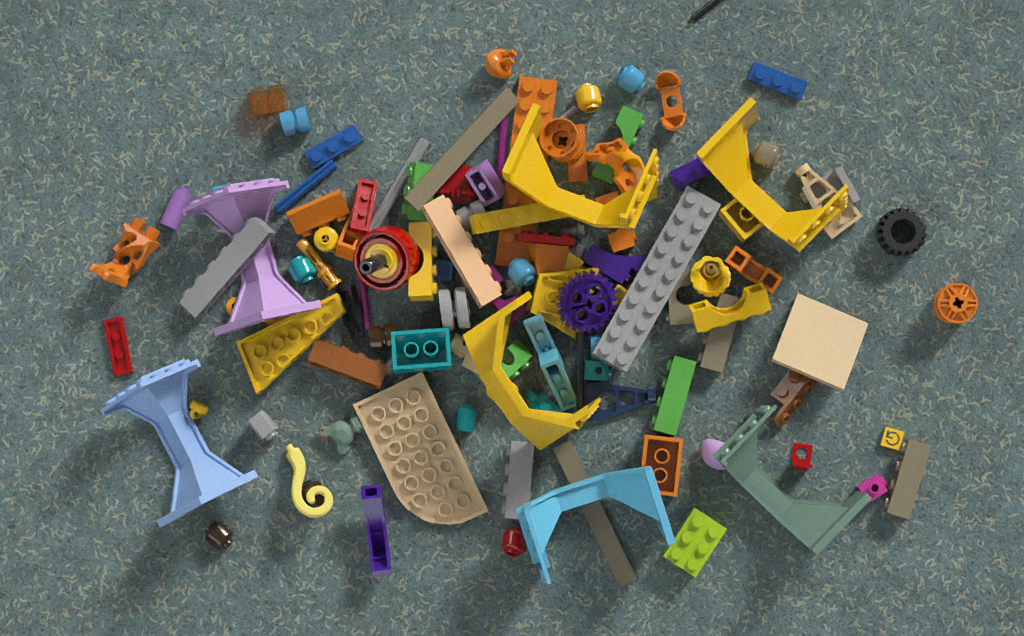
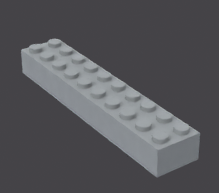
M689 186L686 187L593 351L592 356L624 374L627 373L721 206L720 203Z

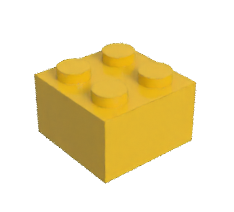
M733 199L718 213L742 244L764 227L736 199Z

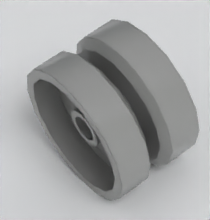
M465 286L455 287V300H451V293L448 288L439 289L438 294L443 328H449V331L454 330V318H457L460 329L470 328L469 316H471Z

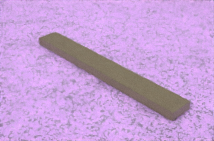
M505 87L403 198L416 211H419L520 100Z
M570 440L553 448L570 484L588 478ZM597 500L581 505L619 587L636 580L637 577L600 501Z

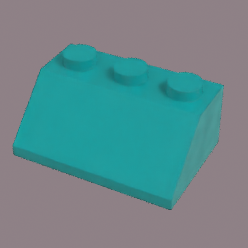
M449 328L391 332L393 371L395 374L452 370Z

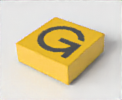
M885 427L880 445L900 450L904 432Z

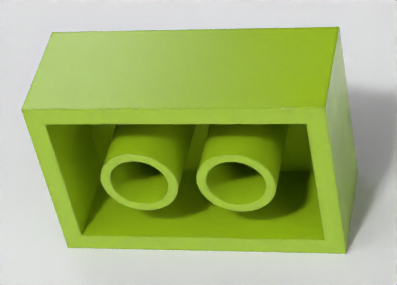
M693 507L674 535L676 543L667 546L662 556L696 578L727 528Z

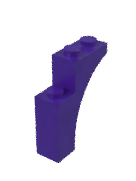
M592 244L583 261L592 268H598L601 274L621 285L623 282L627 284L632 276V273L629 272L630 270L636 273L639 272L648 254L619 256L606 252Z
M380 484L361 487V498L368 536L372 577L392 575L390 545Z

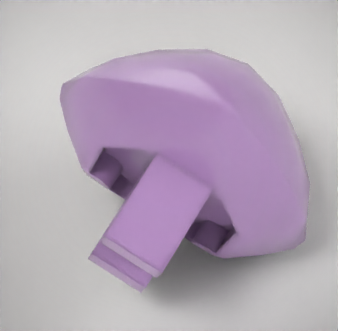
M715 439L703 440L701 454L708 466L717 470H725L713 456L725 442Z

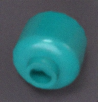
M298 256L290 261L288 271L295 283L308 285L314 281L313 277L316 275V268L308 257Z

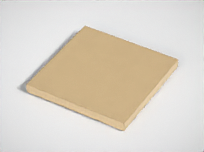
M798 293L771 361L843 391L869 323Z

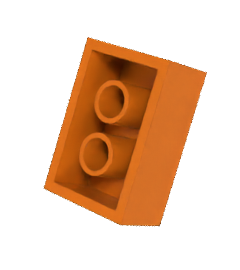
M644 435L640 467H652L661 495L677 497L683 439Z

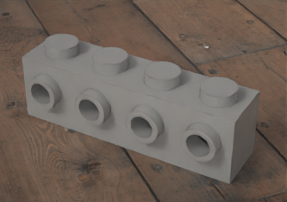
M511 441V444H507L506 456H510V463L505 464V475H508V483H504L503 494H507L506 502H502L501 513L505 514V518L518 519L515 509L530 501L534 445L531 442Z

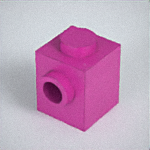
M877 474L855 486L858 491L866 492L872 497L868 503L888 491L885 479Z

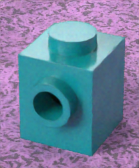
M585 360L584 380L607 381L608 378H611L612 366H608L603 361Z

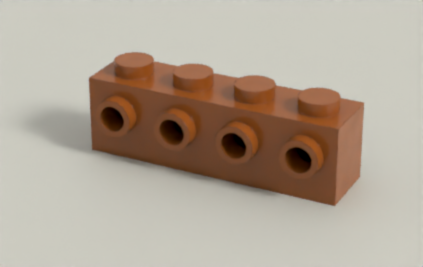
M317 339L308 358V365L377 391H380L388 371V365H385L384 361L379 359L371 360L366 354L360 352L355 354L350 352L349 348L341 345L339 347L334 346L332 342L326 339Z

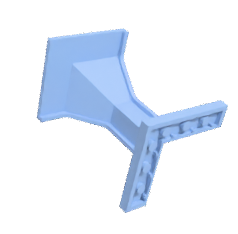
M182 359L140 377L111 396L112 399L105 402L106 406L100 409L103 417L121 409L126 410L151 423L156 429L175 467L170 513L157 520L159 527L175 521L199 506L258 477L255 470L242 474L210 452L194 420L190 418V412L187 408V378L191 372L201 366L198 359L192 362L189 359Z

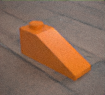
M352 208L337 242L335 256L353 262L356 244L364 234L349 231L353 213Z

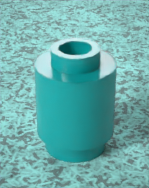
M463 403V406L458 407L456 424L458 425V430L473 432V427H476L478 410L474 408V404Z

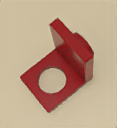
M794 442L791 465L795 466V470L807 471V468H813V464H810L813 445ZM799 448L807 450L806 458L800 459L797 457L796 452Z

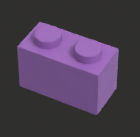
M487 159L473 166L465 173L466 178L484 207L500 199L507 192Z

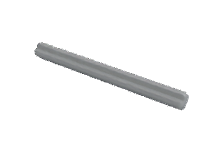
M424 138L419 139L371 219L369 231L380 227L407 182L406 169L410 162H419L427 149L429 142Z

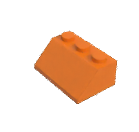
M338 189L290 210L286 214L297 236L302 235L305 238L312 235L313 230L317 228L330 227V223L337 220L339 223L347 220L350 210L342 192Z

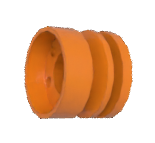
M563 117L548 121L542 127L539 134V142L542 149L556 162L561 164H571L577 161L586 149V139L583 132L573 122Z
M953 283L940 288L932 301L935 316L941 322L949 325L960 324L970 320L978 307V299L974 290L962 283ZM955 299L956 301H960V305H958V307L953 306V302H955Z

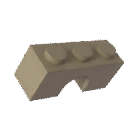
M690 266L685 268L666 302L668 310H665L664 314L665 322H669V326L693 324L689 306L679 303L676 298V292L680 287L691 285Z

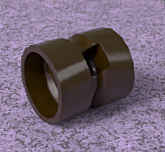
M395 323L385 324L383 328L380 326L369 327L372 351L383 350L384 346L388 349L392 348L391 332L397 331Z

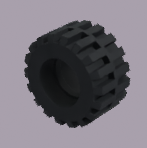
M896 208L889 211L877 223V231H875V236L877 235L878 237L876 239L877 243H880L882 250L887 251L886 253L889 255H894V257H904L913 254L920 249L925 242L924 238L927 237V233H925L927 227L923 224L924 219L919 217L920 214L918 212H913V209ZM902 221L909 225L911 238L907 243L901 244L893 239L891 227L895 222Z

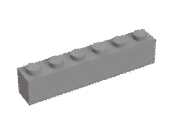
M260 217L249 218L244 223V228L241 232L233 235L231 238L232 242L220 250V256L207 265V271L195 279L194 286L182 294L183 298L179 303L194 318H202L274 236L275 232Z

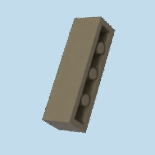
M721 293L719 297H714L712 305L718 308H728L736 304L740 298ZM737 321L731 322L724 327L712 328L708 333H704L702 344H705L703 352L699 351L697 362L700 363L699 367L718 373L723 372Z
M906 439V442H902L899 451L902 455L894 466V471H896L895 478H891L888 489L891 491L889 497H885L883 502L885 513L909 520L931 445L912 439Z

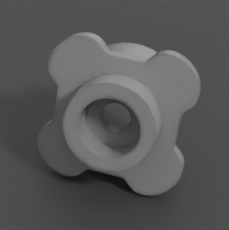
M511 279L506 281V290H504L506 296H519L522 294V287L517 286Z

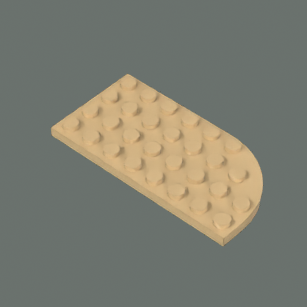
M423 372L353 404L397 498L407 510L425 521L447 525L462 523L489 511Z

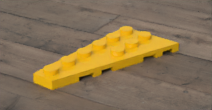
M338 293L321 300V308L291 315L236 342L256 394L260 395L346 312Z

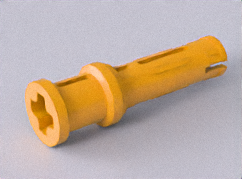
M303 238L296 244L305 257L310 259L318 272L317 277L325 282L328 286V291L333 290L342 283V280L338 279L333 273V268L324 263L306 238Z

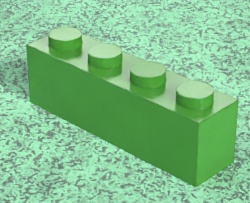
M678 356L668 359L666 370H669L667 378L663 377L661 388L664 389L663 394L657 398L656 407H659L657 415L653 414L650 424L653 426V430L676 436L696 361Z

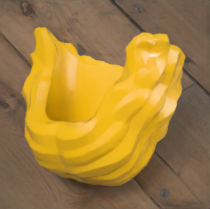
M704 256L691 267L690 282L698 294H703L705 297H719L730 286L731 273L729 267L719 257Z

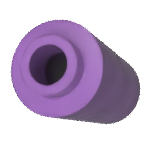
M182 186L179 189H174L160 220L161 224L178 230L184 216L182 208L189 205L193 196L189 194L191 190Z

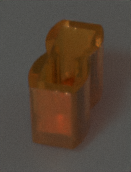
M281 85L270 86L269 90L262 91V88L251 89L250 93H247L251 118L289 111L285 87L281 88Z

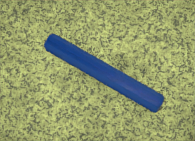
M329 160L275 204V210L282 214L337 169L335 162Z

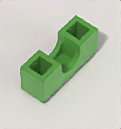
M519 339L514 341L504 351L501 367L511 381L520 374L519 369L523 371L530 365L528 360L533 354Z

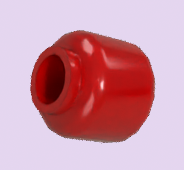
M512 527V529L504 532L501 548L505 551L506 555L519 557L520 554L526 551L527 544L522 528Z

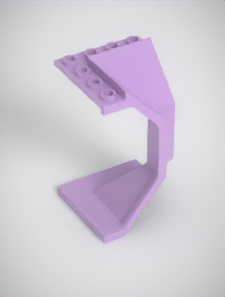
M279 178L229 184L198 197L195 201L189 202V206L182 208L183 215L205 214L226 232L231 240L234 234L241 232L244 228V223L249 218L260 217L267 224L274 195L290 188L288 180L280 181ZM269 240L240 273L242 284L229 322L213 329L215 336L227 334L265 320L310 312L321 308L320 300L306 302L279 274Z

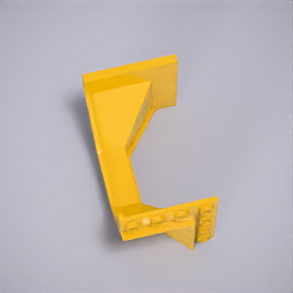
M750 97L705 143L696 155L742 206L769 231L800 252L829 221H840L841 213L848 207L849 186L845 184L823 208L786 212L752 180L747 132L759 118L757 103Z
M533 103L503 167V179L547 209L597 228L635 229L646 202L657 198V186L660 180L658 179L660 173L658 172L660 166L658 163L660 158L657 157V149H653L637 185L605 205L558 188L539 147V134L543 127L540 105Z
M527 291L463 334L480 379L509 422L533 445L542 450L571 430H579L597 408L600 407L598 404L602 399L598 397L574 414L529 409L501 367L512 311L533 297Z

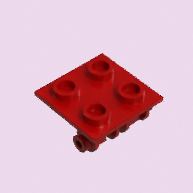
M460 165L437 190V198L444 195L445 198L450 199L451 203L470 204L474 202L475 191L465 176V173L473 166Z

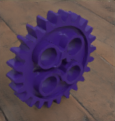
M584 270L582 276L576 272L575 279L569 276L570 282H563L565 288L558 289L562 295L556 296L560 302L555 305L561 308L557 313L562 315L560 319L563 322L566 321L565 325L567 327L572 326L571 329L574 331L578 329L579 332L583 333L586 329L588 333H591V328L598 331V325L605 327L604 321L610 322L611 320L608 316L615 314L611 310L618 307L613 303L618 300L616 296H613L617 291L611 289L613 284L608 282L609 279L607 277L602 278V274L599 272L596 276L594 271H590L588 275ZM596 286L595 292L590 293V288ZM578 293V298L572 301L573 294ZM602 303L600 310L595 311L597 304ZM584 310V315L578 318V313Z

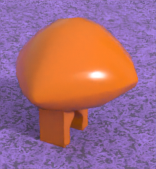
M505 49L490 51L485 57V70L495 78L507 80L511 77V65L515 62L512 58L517 56V53L513 49L508 51Z

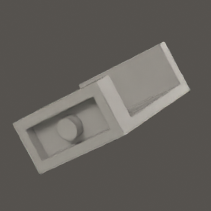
M842 166L822 177L838 191L847 184L849 186L848 199L852 203L860 200ZM815 182L811 185V190L816 198L826 194V189L820 183ZM804 186L799 189L801 201L804 204L807 203L810 209H817L806 187ZM827 197L822 201V208L832 199L831 197Z

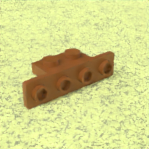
M791 369L787 372L770 394L774 399L783 404V407L773 418V421L779 427H782L790 420L792 413L801 406L803 399L813 391L814 385L818 381Z

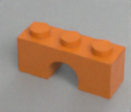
M615 191L597 197L595 202L605 205L618 197V192ZM618 228L617 231L607 234L613 254L635 247L634 242H637L635 232L630 231V229Z
M736 245L724 260L725 265L753 284L762 282L769 295L774 293L783 280V277L770 268L756 262L751 258V255Z

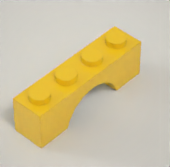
M428 221L409 222V234L415 240L418 249L423 253L424 262L421 269L409 279L408 296L411 301H434V294L438 292L437 283H434V276L438 274L437 264H434V257L438 256L437 246H434V239L438 237Z
M762 282L745 287L740 300L728 308L715 307L707 299L688 305L697 333L708 332L718 326L724 327L737 320L744 321L750 316L763 315L767 311L772 310L767 290Z

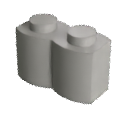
M263 410L247 422L261 440L270 441L278 435V426Z

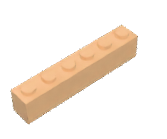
M442 195L425 204L421 210L480 309L502 295V288L491 277L492 271L487 264L484 265L481 260L482 254L480 250L474 248L471 243L473 239L468 231L465 232L461 226L463 222L458 214H454L450 199Z

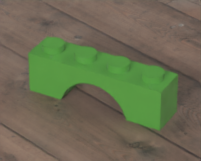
M623 105L614 125L620 131L622 140L626 142L628 148L633 149L637 140L634 137L637 130L641 131L645 123L642 120L644 114ZM597 161L591 177L612 186L613 182H615L613 180L614 169L608 164H601L600 161Z

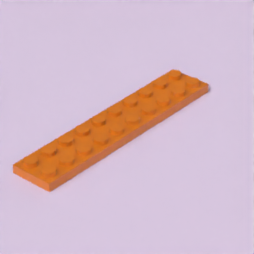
M524 76L519 77L517 98L520 101L516 104L510 152L533 103L540 105L543 126L553 119L557 81ZM539 145L540 150L547 163L548 154L542 149L541 145ZM506 181L505 189L507 192L504 194L502 209L538 203ZM539 223L499 230L495 265L508 267L516 258H525L529 261L528 243L515 242V235L521 233V230L532 231V234L537 235Z

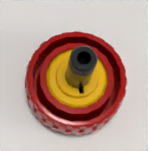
M382 226L367 232L360 238L356 244L353 261L356 273L368 287L385 292L396 290L409 283L410 277L418 271L420 253L415 240L409 233L396 226Z

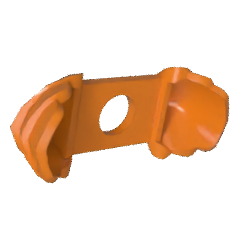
M664 70L657 74L655 79V89L661 91L664 117H661L660 121L665 129L678 131L686 121V113H683L679 87L682 83L674 72ZM670 96H675L677 99V104L674 107L667 105V99Z

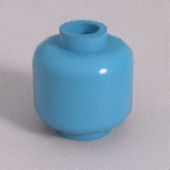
M633 65L623 66L616 76L618 79L617 84L628 93L639 92L645 85L644 73Z
M516 258L509 264L508 276L517 286H530L535 281L536 269L527 259Z

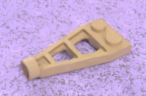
M807 163L794 171L798 178H800L803 187H806L817 209L822 208V201L827 197L833 198L838 192L836 188L815 173ZM808 171L809 175L807 177H804L803 174H805ZM815 182L820 183L826 189V194L820 198H816L811 190V185ZM849 199L848 207L841 213L840 221H829L823 228L831 240L862 217L861 213Z

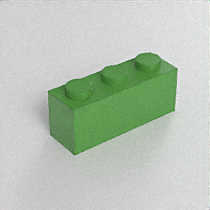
M410 162L406 169L408 179L407 185L404 187V196L433 165ZM434 195L426 202V204L433 201ZM406 200L401 207L402 219L418 222L428 221L421 209L416 211Z

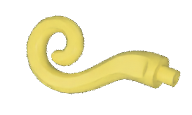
M289 444L285 449L288 452L286 457L293 467L291 485L293 503L298 511L307 517H323L332 508L333 496L326 487L317 485L309 489L306 499L308 503L314 504L315 496L321 494L324 496V503L320 507L312 508L304 502L302 498V485L306 471L305 458L299 448H294L292 444Z

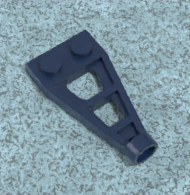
M599 382L584 383V407L597 399L600 392L612 393L615 396L613 407L605 410L598 407L587 421H598L645 404H656L655 388L645 390ZM622 392L632 393L634 395V402L632 404L620 405L619 394ZM646 393L648 395V400L644 399V395Z

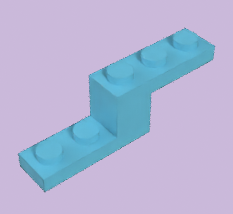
M538 314L523 320L524 326L538 353L541 369L561 410L565 411L575 407L576 393L565 372L563 359L542 315Z

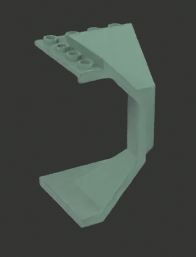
M775 404L761 405L755 413H748L746 422L713 456L779 523L814 554L818 555L872 497L866 492L854 491L842 503L795 500L791 498L757 463V428L777 408Z

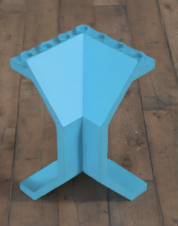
M651 466L608 472L553 489L515 509L532 563H537L542 580L546 579L547 584H551L547 568H550L545 547L560 514L563 511L603 498H613L656 519L660 532L668 546L676 543Z

